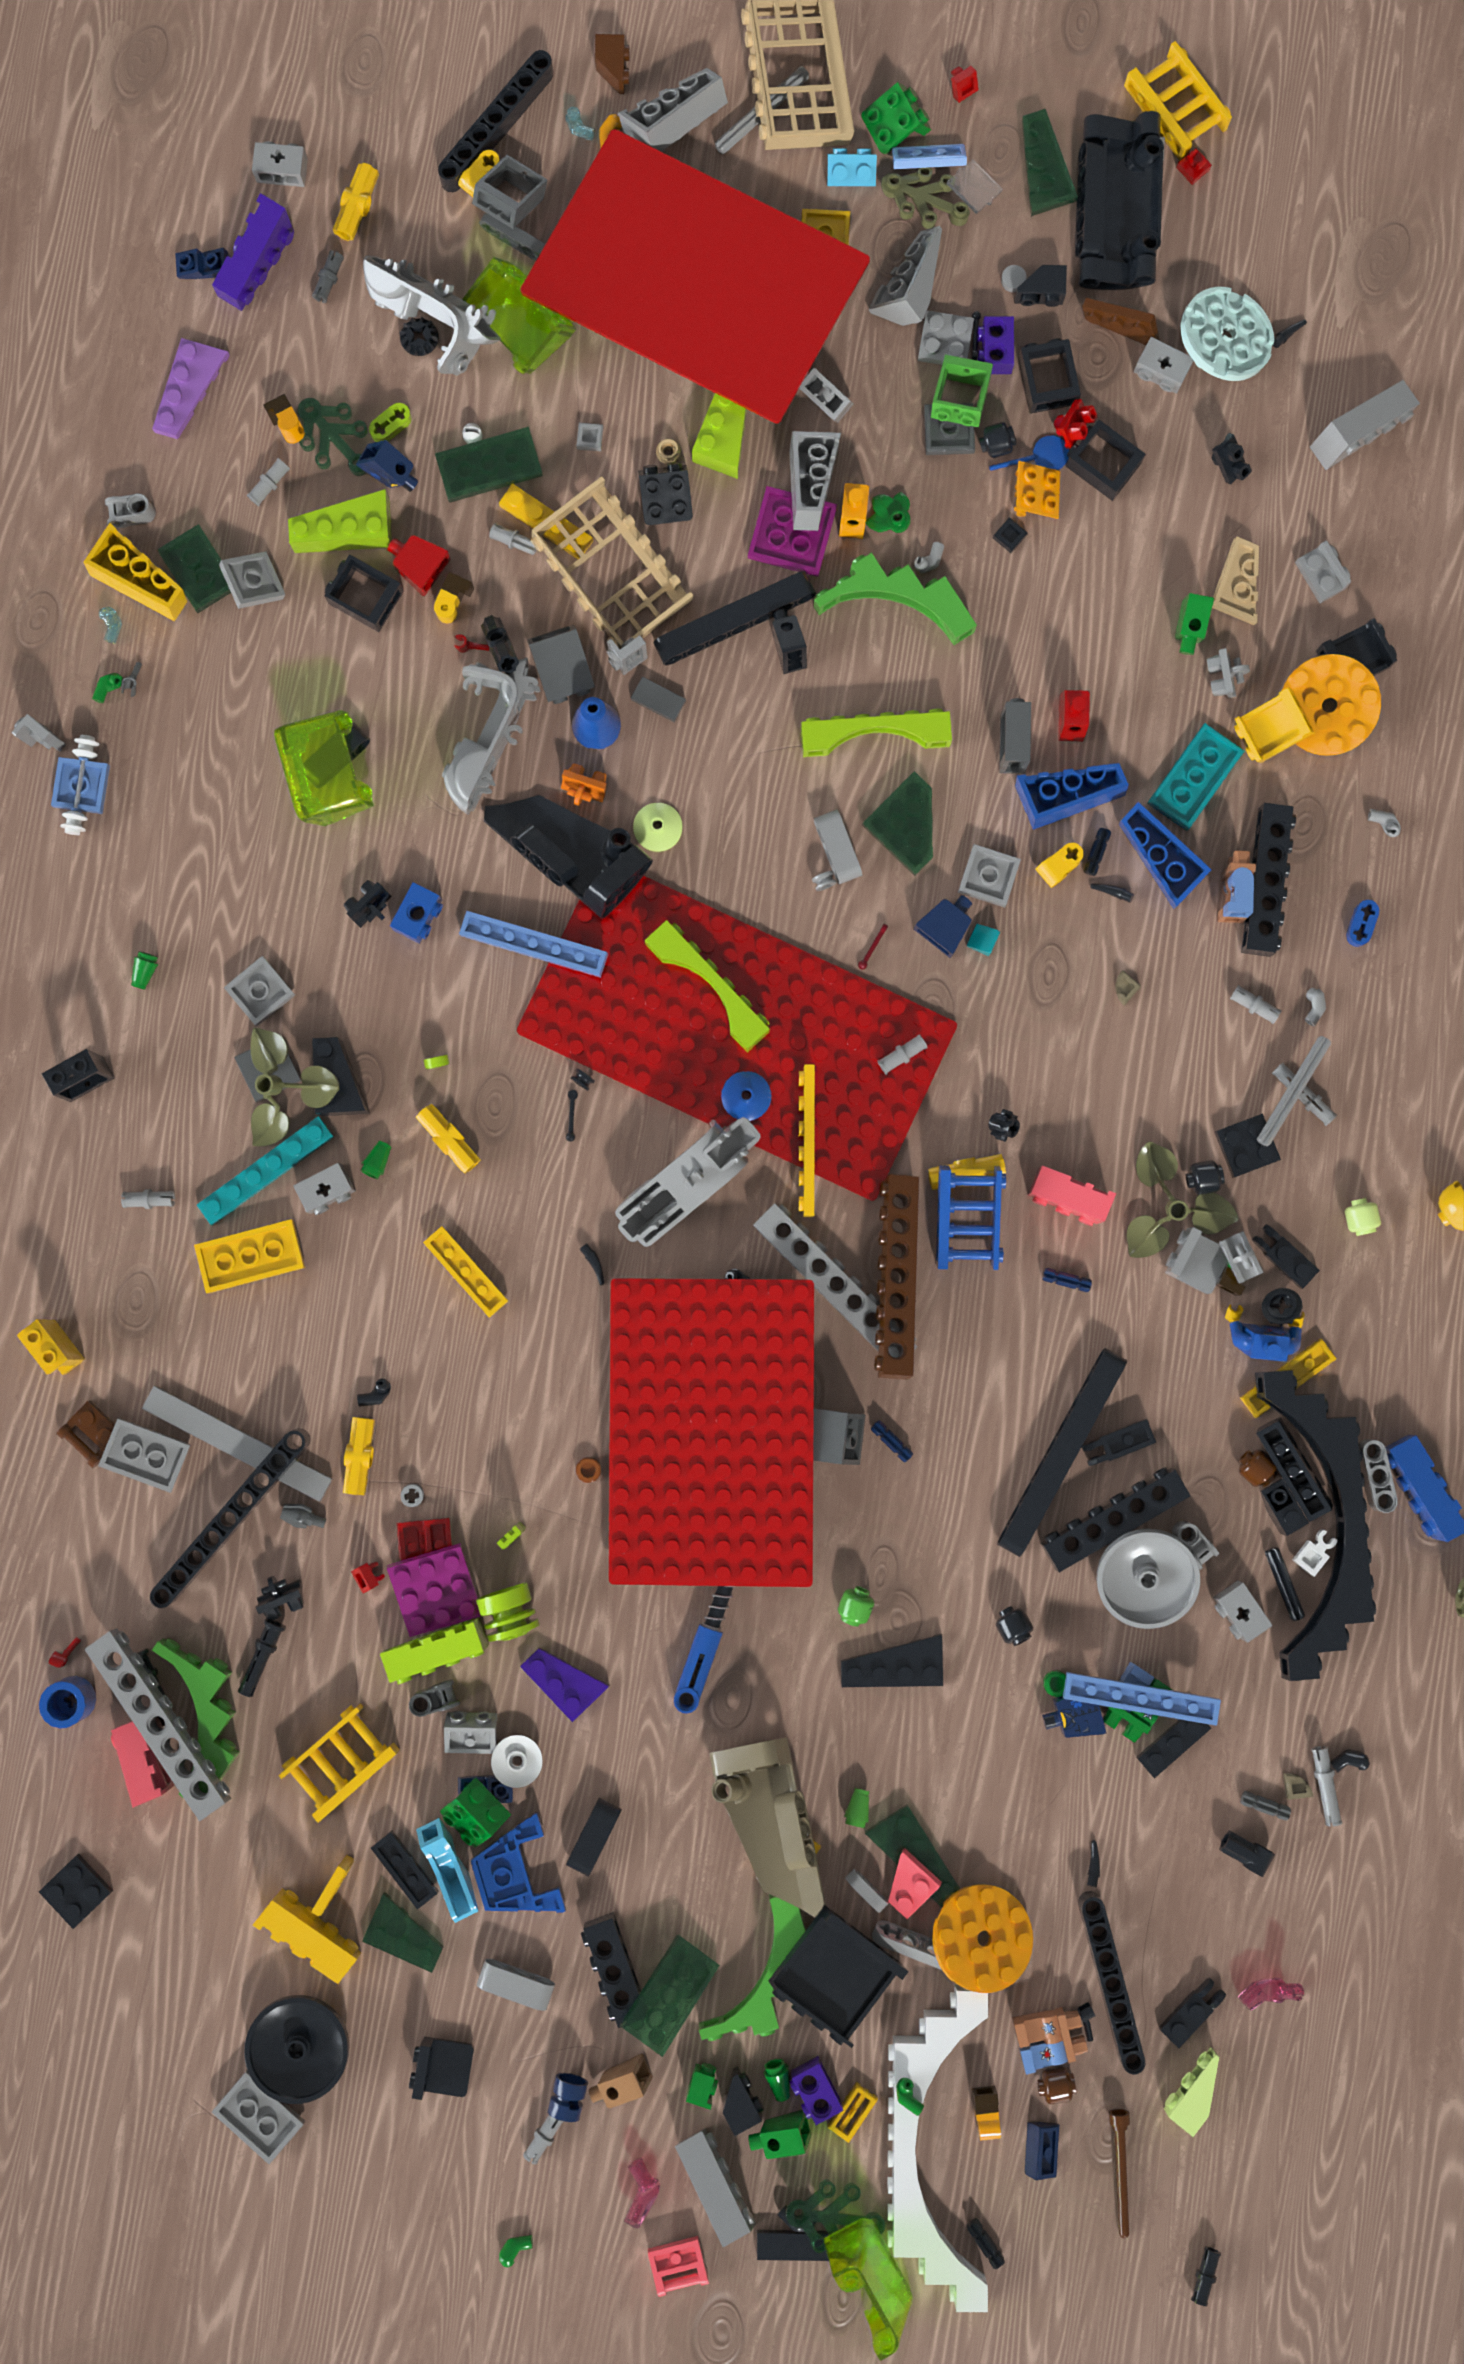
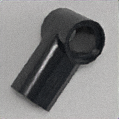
M1231 1830L1224 1835L1219 1848L1220 1851L1243 1863L1244 1867L1261 1877H1264L1275 1856L1273 1852L1256 1842L1253 1844Z

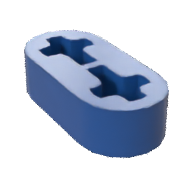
M1364 900L1355 907L1346 934L1350 945L1360 947L1371 939L1379 916V906L1376 902ZM1368 906L1369 912H1371L1372 915H1369L1368 917H1366L1365 921H1363L1364 912L1361 911V909H1364ZM1360 926H1363L1361 934L1365 937L1358 941L1356 940L1357 935L1353 934V932L1358 931Z

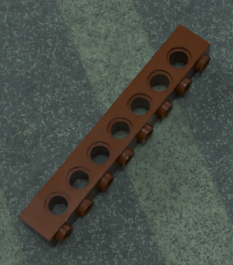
M889 1174L880 1185V1196H883L884 1200L883 1206L880 1207L879 1220L883 1221V1231L880 1230L878 1243L882 1246V1255L878 1257V1270H881V1280H878L877 1295H880V1305H877L876 1320H880L879 1330L875 1334V1344L879 1345V1353L875 1356L874 1369L878 1371V1378L908 1380L913 1377L919 1177ZM894 1197H898L903 1201V1208H899L894 1204ZM893 1222L900 1223L903 1231H895L892 1225ZM892 1246L901 1249V1257H897L892 1253ZM891 1271H897L901 1275V1282H896L892 1279ZM891 1296L899 1298L900 1307H895L891 1304ZM891 1320L899 1324V1332H894L890 1329L889 1323ZM889 1346H895L898 1349L899 1356L897 1358L890 1355Z

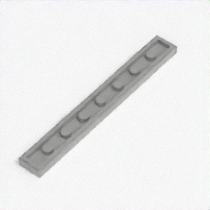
M153 1386L142 1407L143 1410L254 1468H257L273 1449L272 1446L157 1386ZM276 1454L275 1456L277 1465H285V1458L281 1454ZM296 1460L279 1481L320 1502L333 1478Z

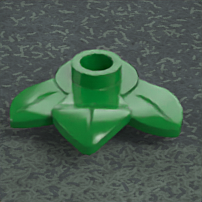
M897 493L893 499L885 494L873 497L872 506L875 514L869 517L865 523L870 529L880 533L887 530L902 533L908 529L911 523V517L908 512L910 501L904 493Z

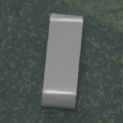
M838 810L813 818L837 883L842 884L862 876L860 864Z
M1372 1439L1362 1440L1358 1444L1362 1450L1360 1467L1365 1479L1364 1487L1369 1506L1373 1510L1390 1513L1395 1510L1398 1501L1386 1448L1380 1441ZM1373 1444L1376 1448V1453L1370 1458L1367 1455V1448ZM1379 1469L1382 1477L1379 1482L1375 1483L1372 1474L1375 1470ZM1385 1494L1387 1504L1381 1508L1378 1504V1499L1381 1495Z
M485 1959L476 1984L481 1990L541 2011L547 2010L555 1987V1983L550 1979L494 1959Z

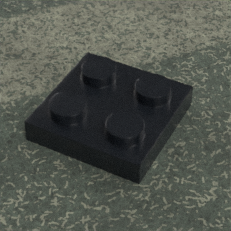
M1263 1113L1214 1132L1232 1178L1281 1160L1274 1140L1269 1146H1264L1257 1141L1259 1134L1266 1124Z
M77 1854L39 1891L42 1897L72 1929L77 1927L113 1892L110 1886L80 1854Z

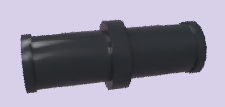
M1205 2246L1200 2269L1196 2270L1195 2276L1197 2281L1191 2301L1207 2307L1212 2284H1215L1217 2280L1215 2273L1221 2252Z

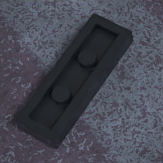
M1179 1719L1136 1758L1155 1779L1212 1728L1209 1724Z
M393 1830L371 1847V1850L417 1910L438 1894V1889Z

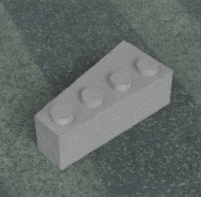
M705 68L680 81L679 87L675 89L666 88L659 92L660 97L648 103L644 99L636 103L638 108L630 112L624 109L618 115L625 134L663 152L702 121L716 113L728 101L722 77Z
M1404 380L1331 421L1312 443L1310 449L1325 470H1328L1364 445L1373 442L1382 433L1387 434L1396 427L1397 423L1401 422L1403 424L1414 416L1413 410L1420 403Z
M792 431L789 454L793 530L818 531L838 454L841 433Z
M705 2128L681 2141L675 2148L722 2247H725L750 2233L756 2223L742 2198L738 2185L729 2174L730 2169L724 2157H720L716 2149L718 2144L712 2132L708 2133Z

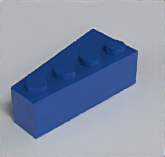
M1120 763L1091 766L1081 770L1066 769L1063 772L1056 773L1041 772L1038 775L1026 776V774L1017 775L1015 788L1033 830L1126 795L1129 786Z
M1139 802L1119 822L1122 831L1173 909L1212 870Z
M1407 1435L1386 1446L1390 1469H1394L1398 1476L1396 1482L1400 1489L1408 1494L1410 1508L1416 1515L1419 1514L1423 1522L1420 1525L1426 1536L1449 1542L1464 1534V1520L1459 1514L1462 1507L1457 1499L1454 1500L1451 1495L1446 1493L1445 1490H1447L1448 1485L1438 1472H1433L1431 1469L1435 1467V1464L1416 1435Z

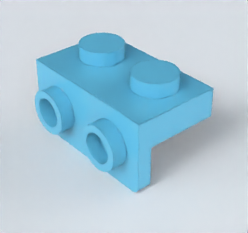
M833 148V153H827V186H876L877 154H871V149L858 148L857 153H847V148Z

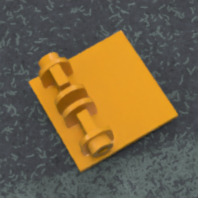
M1018 461V470L1015 472L1017 476V485H1015V490L1017 491L1015 492V497L1017 500L1014 507L1016 515L1024 517L1026 512L1059 519L1060 471Z

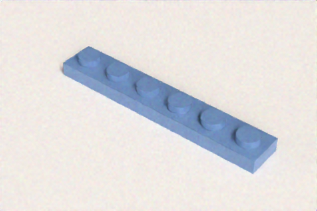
M466 911L459 935L465 938L600 978L608 957L606 951L470 911Z
M1072 1672L1066 1673L1063 1698L1068 1700L1215 1726L1218 1723L1221 1703L1219 1698Z

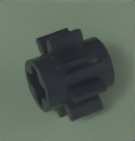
M1002 1109L1001 1114L994 1113L988 1124L991 1130L990 1134L995 1136V1139L1006 1142L1007 1137H1015L1020 1129V1123L1017 1120L1018 1116L1013 1115L1012 1111Z

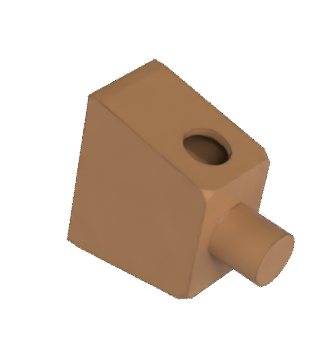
M641 2053L606 2070L598 2085L589 2088L592 2102L597 2103L604 2100L608 2108H613L643 2097L653 2078L643 2054Z

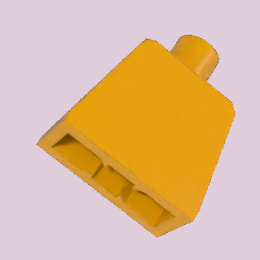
M845 483L839 537L863 539L869 485ZM849 520H855V521H857V522H859V523H858V524H849L847 521H849Z

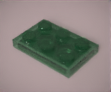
M199 524L157 549L197 613L231 593L219 566L221 558Z

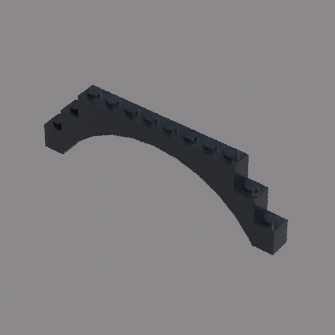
M1293 1370L1255 1372L1257 1398L1284 1416L1305 1438L1319 1460L1331 1489L1336 1515L1337 1539L1331 1576L1320 1604L1305 1627L1279 1652L1281 1678L1288 1681L1320 1679L1322 1662L1318 1653L1347 1650L1349 1632L1345 1628V1624L1374 1622V1615L1376 1614V1604L1372 1599L1374 1580L1370 1574L1369 1566L1372 1556L1367 1544L1369 1527L1365 1522L1367 1503L1363 1497L1362 1489L1365 1479L1360 1467L1362 1450L1358 1445L1360 1426L1356 1421V1417L1327 1418L1326 1413H1328L1329 1405L1324 1394L1295 1395L1297 1380L1295 1375H1293Z

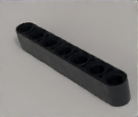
M538 50L527 59L439 164L438 173L442 188L445 191L453 193L461 188L458 185V181L462 173L472 165L480 153L485 150H493L552 80L554 72L552 59L548 52ZM524 84H531L530 86H527V87H524V86H523ZM509 102H515L513 105H508ZM494 120H500L498 123H492ZM479 138H485L483 141H476ZM464 156H470V157H469L468 159H466V160L461 159V158L464 157ZM449 174H454L451 178L446 177Z
M800 571L665 633L655 639L653 644L663 665H671L773 618V614L780 609L788 611L814 598L817 593L806 571Z
M1086 1891L1079 1897L1078 1906L1117 2055L1125 2071L1129 2074L1137 2075L1145 2068V2057L1106 1909L1102 1900L1095 1892ZM1097 1901L1095 1910H1086L1085 1907L1088 1902ZM1095 1927H1104L1102 1935H1092ZM1103 1952H1110L1109 1960L1105 1962L1099 1961V1956ZM1109 1978H1117L1115 1986H1106V1981ZM1123 2003L1124 2008L1122 2011L1116 2013L1112 2011L1115 2004ZM1123 2029H1131L1128 2037H1119ZM1129 2055H1138L1134 2063H1126Z

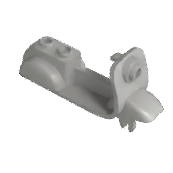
M366 255L363 260L364 278L369 295L372 299L376 300L375 304L385 309L390 308L394 310L395 316L408 320V317H417L418 310L420 309L454 328V334L449 346H442L441 349L445 353L437 360V370L440 373L454 374L456 376L464 373L480 345L494 344L501 340L500 336L490 327L496 316L494 309L488 312V306L484 305L481 309L476 310L474 305H470L452 294L454 285L447 284L444 290L442 289L443 279H436L433 284L413 273L414 267L412 263H408L405 268L407 260H401L398 263L393 262V259H382L377 256Z
M528 658L518 660L519 664L516 667V671L510 674L489 669L479 662H476L475 665L470 664L463 667L464 690L467 691L469 685L474 684L477 685L475 689V695L477 696L481 694L482 686L495 688L500 692L477 743L468 738H464L462 742L459 741L453 751L455 757L452 763H448L442 773L445 787L452 801L467 815L475 810L483 793H492V790L488 788L490 785L495 786L492 773L507 743L509 742L511 745H517L518 743L517 740L510 737L512 732L523 733V729L516 724L525 700L536 701L537 698L534 693L541 692L539 686H537L539 685L538 680L527 676L529 669Z
M742 1117L728 1127L724 1126L723 1128L715 1120L709 1122L711 1128L698 1141L655 1177L647 1180L635 1189L618 1206L615 1214L620 1220L618 1228L622 1234L631 1242L638 1240L645 1247L651 1246L737 1175L748 1163L749 1159L746 1156L749 1153L748 1150L760 1139V1133L751 1122Z

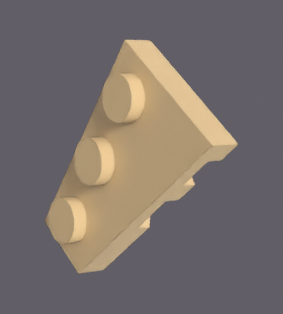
M1240 537L1233 539L1213 596L1214 602L1212 608L1252 625L1257 623L1258 616L1256 614V602L1258 601L1256 577L1259 571L1258 545Z

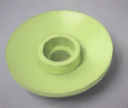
M664 803L646 805L637 813L633 823L634 835L639 844L645 849L654 852H662L672 848L679 841L683 828L678 812L670 805ZM654 822H661L662 827L655 829L653 827Z

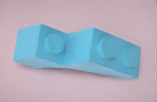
M438 1818L416 1829L420 1849L427 1857L435 1873L453 1921L456 1923L478 1912L469 1871L456 1855L452 1835L446 1826Z

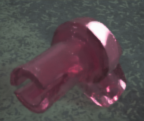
M1280 1978L1253 1981L1238 1996V1999L1247 2009L1252 2011L1264 2001L1272 2003H1282L1287 1999L1300 2001L1302 2000L1301 1996H1304V1989L1299 1983H1285Z
M642 2158L633 2161L632 2165L628 2166L639 2186L624 2219V2222L633 2228H640L660 2191L659 2180L652 2178Z

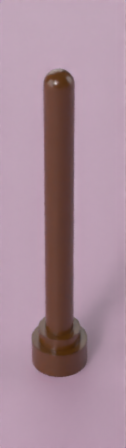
M1113 2109L1109 2111V2124L1115 2130L1119 2235L1121 2238L1126 2239L1129 2237L1125 2131L1128 2129V2125H1130V2112L1125 2109Z

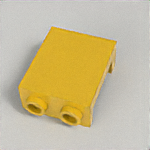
M1286 688L1279 692L1280 695L1244 716L1235 718L1237 723L1234 726L1235 731L1240 739L1245 738L1248 747L1245 749L1252 761L1256 759L1257 762L1262 763L1315 733L1292 689Z
M36 1319L17 1334L20 1341L46 1374H51L58 1369L62 1375H66L85 1360L56 1320Z

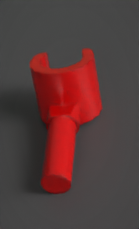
M462 634L455 636L457 640L464 641V644L461 646L454 645L461 653H465L469 649L489 651V646L486 644L468 641Z
M76 1637L64 1650L63 1654L55 1651L48 1663L56 1668L64 1667L68 1661V1656L81 1642V1639Z

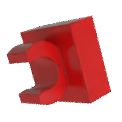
M958 66L951 71V74L954 76L951 78L953 98L958 103L979 90L977 71L972 66L965 70Z
M1195 148L1178 162L1176 168L1193 185L1211 169L1212 164Z
M373 1562L369 1565L365 1563L351 1571L362 1594L378 1586V1582L384 1579V1574L374 1576L372 1573L373 1568L379 1565L378 1562Z

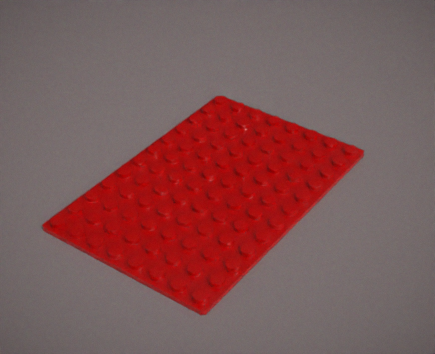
M613 129L526 277L520 291L524 297L777 424L781 422L870 262V257L617 129Z
M612 1279L610 1290L609 1438L610 1584L810 1587L813 1584L814 1282L806 1279Z

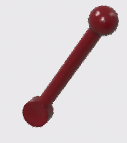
M885 923L864 959L858 962V967L861 970L867 968L869 958L887 930L888 925Z

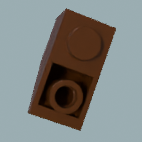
M595 34L596 71L619 94H624L625 84H629V68H625V61H630V45H625L624 34Z

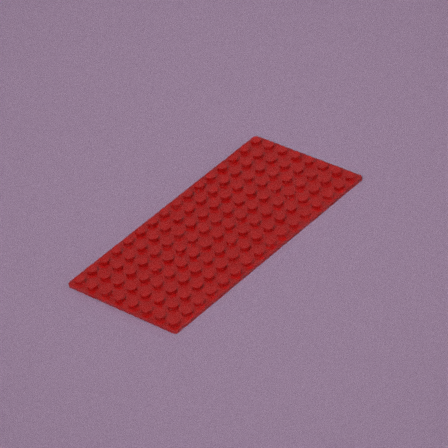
M643 876L626 898L603 919L579 900L561 939L606 951L608 957L601 978L549 962L517 1027V1033L702 1122L709 1124V1122L715 1120L721 1128L724 1126L728 1127L737 1120L727 1113L722 1103L721 1094L725 1082L732 1075L739 1072L749 1071L757 1073L767 1081L770 1087L771 1103L768 1110L761 1117L750 1121L760 1133V1139L754 1146L802 1169L803 1161H799V1146H804V1136H799V1121H804V1111H799V1096H804V1086H799V1071H804V1065H815L814 1174L870 1201L876 1200L880 1192L881 1182L885 1180L957 1029V1023L646 876ZM666 920L671 925L676 923L684 932L682 937L688 943L693 941L701 950L699 955L705 961L710 959L718 968L716 973L722 979L727 977L735 986L733 991L739 997L744 995L752 1004L750 1009L756 1015L761 1013L770 1023L767 1026L770 1029L769 1033L748 1053L730 1035V1023L726 1008L713 987L701 976L687 968L675 964L662 963L645 945V939ZM920 1034L928 1048L909 1059L910 1062L907 1064L902 1063L885 1075L877 1061L895 1051L896 1046H903ZM744 1091L742 1098L745 1100L750 1099L751 1093Z

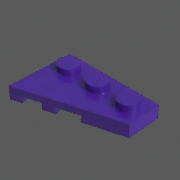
M538 1648L520 1666L572 1722L610 1686L541 1648Z

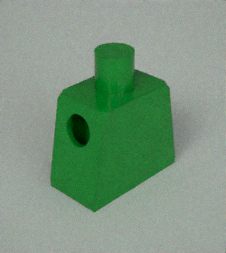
M1189 593L1182 600L1175 639L1182 640L1179 653L1194 655L1196 643L1204 640L1214 602L1213 597ZM1189 625H1192L1195 631H1192L1189 628Z
M799 2110L765 2120L761 2131L749 2134L748 2141L751 2151L764 2149L766 2159L805 2154L812 2134L804 2111Z

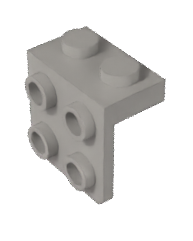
M1194 1227L1187 1228L1186 1231L1183 1230L1177 1240L1179 1245L1175 1253L1172 1252L1166 1262L1168 1267L1165 1273L1205 1294H1211L1228 1260L1220 1244L1202 1236V1231Z

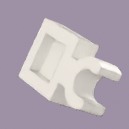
M1324 1529L1317 1532L1314 1544L1307 1540L1292 1559L1314 1577L1330 1558L1325 1553L1326 1549L1333 1548L1337 1543V1539L1333 1537L1328 1543H1324L1323 1536L1327 1532Z

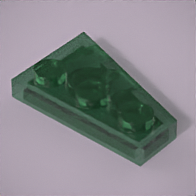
M384 1891L362 1942L432 1973L444 1946L423 1926H419L408 1915L409 1913L392 1901L391 1897Z

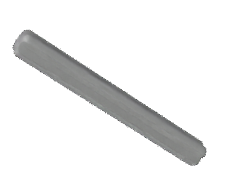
M800 66L777 87L801 86L808 80L809 73L803 66ZM787 93L770 94L772 109H775L787 99ZM755 107L715 142V147L721 154H725L761 122L760 117L756 116Z
M1320 1036L1317 1038L1259 1134L1257 1141L1260 1144L1269 1146L1331 1045V1041L1326 1037Z

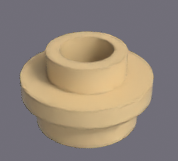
M665 439L657 445L656 455L662 463L676 462L680 457V446L676 441ZM666 450H671L673 452L669 456L664 454Z

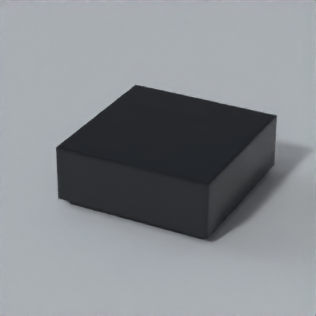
M1009 517L993 535V539L1009 553H1012L1025 539L1028 532Z

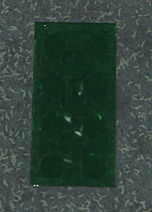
M529 427L435 453L449 503L512 485V483L517 484L543 476Z
M676 1935L621 2022L620 2027L663 2057L720 1965L687 1940Z

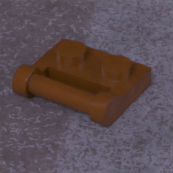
M87 1401L56 1434L61 1439L65 1438L88 1460L87 1464L91 1468H95L100 1463L115 1424L91 1401ZM76 1426L100 1448L96 1454L72 1432Z

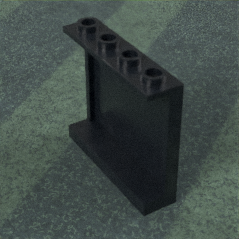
M825 1905L768 1982L773 1987L772 1994L783 2003L787 1999L793 2004L791 2008L802 2017L807 2014L812 2018L810 2022L820 2031H823L824 2028L831 2032L829 2036L839 2045L845 2043L852 2048L854 2044L849 2038L895 1976L903 1980L909 1971L900 1961Z

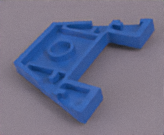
M538 1812L532 1814L471 1858V1865L485 1911L518 1912V1910L535 1912H566L560 1887L538 1894L533 1892L520 1848L521 1843L544 1837Z

